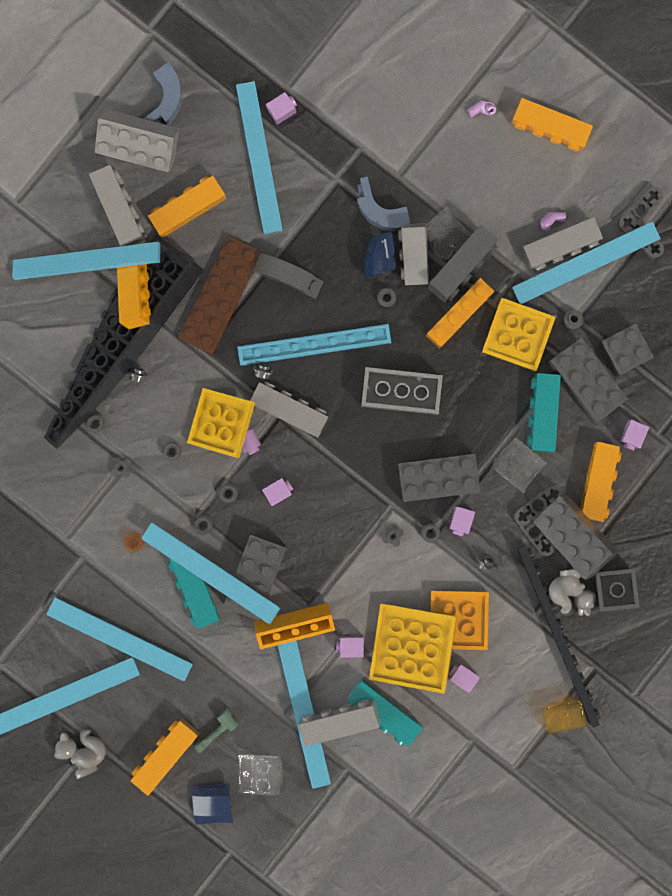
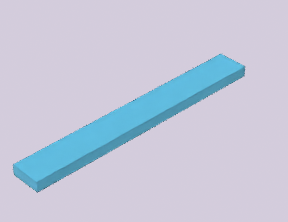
M255 81L237 84V94L264 235L282 232Z
M652 221L512 287L519 304H523L661 238Z
M159 242L17 259L13 260L12 278L20 280L159 263L160 244Z
M389 324L238 346L240 366L390 344Z
M151 522L142 536V540L266 623L271 624L281 607L155 523Z
M57 597L54 598L46 614L182 681L186 680L193 663Z
M297 640L280 644L278 649L312 789L330 785L331 780L322 743L305 746L298 726L304 715L315 714Z
M134 657L0 713V735L141 675Z

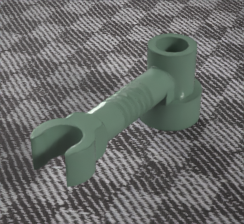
M228 708L216 717L220 725L195 745V750L199 754L226 729L231 732L239 725L232 717L233 714Z

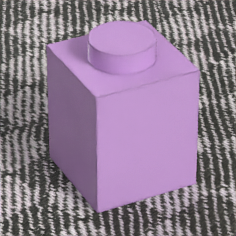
M286 92L266 104L268 112L277 125L296 113L295 106L297 104L292 96H287Z
M628 420L619 442L624 443L623 447L629 450L640 449L649 427L634 420Z
M281 478L262 491L271 506H274L291 496L293 487L288 479L284 481Z
M455 506L449 528L453 529L452 533L463 536L464 533L469 534L475 512Z
M340 636V641H336V653H340V658L364 657L363 636Z
M460 662L457 666L454 664L448 673L450 675L449 680L468 693L471 692L480 678L478 674Z

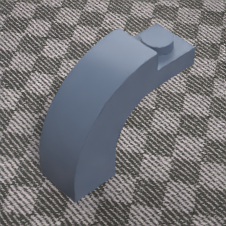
M167 62L153 73L155 79L163 88V100L157 109L143 119L161 123L163 120L169 125L181 108L183 95L179 78L173 67Z
M368 177L360 178V184L357 185L359 196L363 195V197L357 199V204L367 221L387 231L402 230L403 224H411L407 206L393 210L380 207L373 199Z

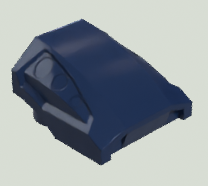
M392 232L370 239L365 257V277H374L379 274L389 273L395 269L396 262L393 256L395 250Z
M230 783L192 785L195 824L233 823L230 805Z

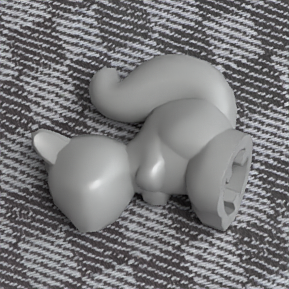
M574 568L560 571V577L553 580L549 587V594L555 604L562 606L561 613L567 614L571 611L572 603L568 596H573L575 605L578 608V614L582 616L585 613V615L589 616L591 608L595 605L596 594L590 590H583L585 585L580 583L579 578L581 575Z
M88 729L80 733V741L85 748L78 749L75 741L69 738L67 733L60 735V741L55 746L54 757L56 759L71 758V762L77 766L78 769L75 773L77 779L97 771V765L102 762L106 754V747L103 741L98 737L89 736L91 731Z

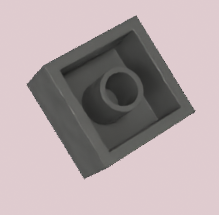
M637 324L598 343L615 377L654 358Z
M635 569L597 572L595 574L599 612L640 608Z

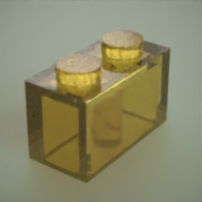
M576 699L565 700V704L560 705L556 702L546 704L545 708H542L545 728L548 734L587 726L583 705L580 701H576Z

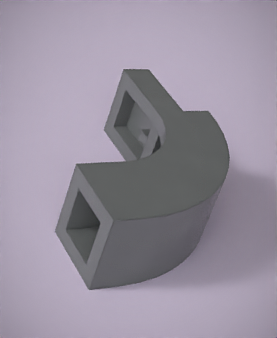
M262 253L253 271L268 279L288 285L314 299L317 298L323 281L314 277L313 274L281 259Z

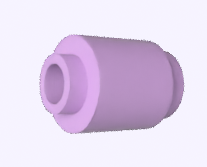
M248 426L242 450L244 454L249 453V455H252L259 451L258 447L261 446V443L254 429Z

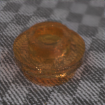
M132 533L125 538L124 545L128 551L138 552L142 549L144 541L139 534ZM133 539L137 540V546L131 545Z

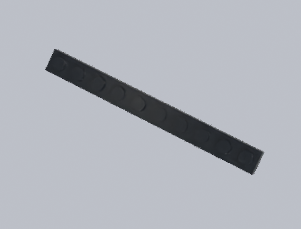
M525 545L517 547V551L587 720L592 728L600 725L598 721L601 719L597 708L593 709L592 695L589 690H585L583 685L586 683L582 672L578 673L576 668L578 661L574 654H570L568 649L571 647L567 636L563 637L561 632L564 629L560 619L556 620L554 615L556 608L552 601H548L546 596L549 594L545 583L541 584L539 579L542 576L538 566H534L531 560L534 558L530 547L527 548Z

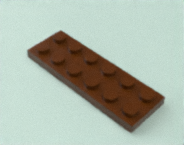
M230 236L227 237L178 339L213 356L254 273L253 269L257 260L263 252Z

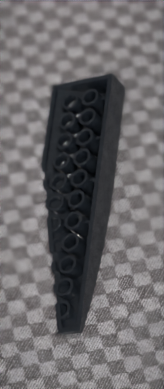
M157 234L150 243L159 242L160 262L147 264L149 276L147 282L150 293L148 301L151 311L149 316L150 324L128 329L119 323L117 286L109 298L108 302L110 304L107 310H104L101 315L103 319L99 327L95 328L93 332L94 338L91 344L87 345L75 370L77 374L73 382L70 381L67 387L69 391L65 399H62L59 404L60 410L57 415H54L44 436L56 449L83 424L127 374L204 271L202 267Z

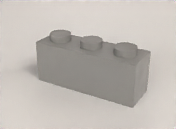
M426 223L403 224L402 230H399V242L403 243V249H400V261H404V268H401L402 280L405 279V285L428 284L430 278Z

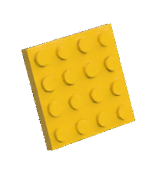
M381 603L369 680L445 694L457 616Z

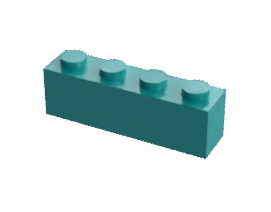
M537 373L535 378L531 380V389H534V397H530V408H533V411L528 421V427H531V435L527 437V446L530 447V451L555 452L561 375Z
M169 558L168 566L172 573L175 572L177 577L175 580L176 586L179 591H183L185 596L182 598L183 603L191 611L192 615L189 617L192 625L200 629L219 621L221 618L207 583Z
M362 679L347 696L348 704L351 706L358 704L361 700H375L381 719L379 728L386 734L389 732L395 736L394 740L402 746L406 744L409 747L423 729L420 723Z

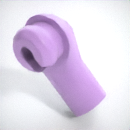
M483 100L467 109V113L471 118L478 113L493 115L496 112V107L493 103Z
M548 212L540 220L541 230L549 231L551 229L550 226L554 222H565L566 212Z

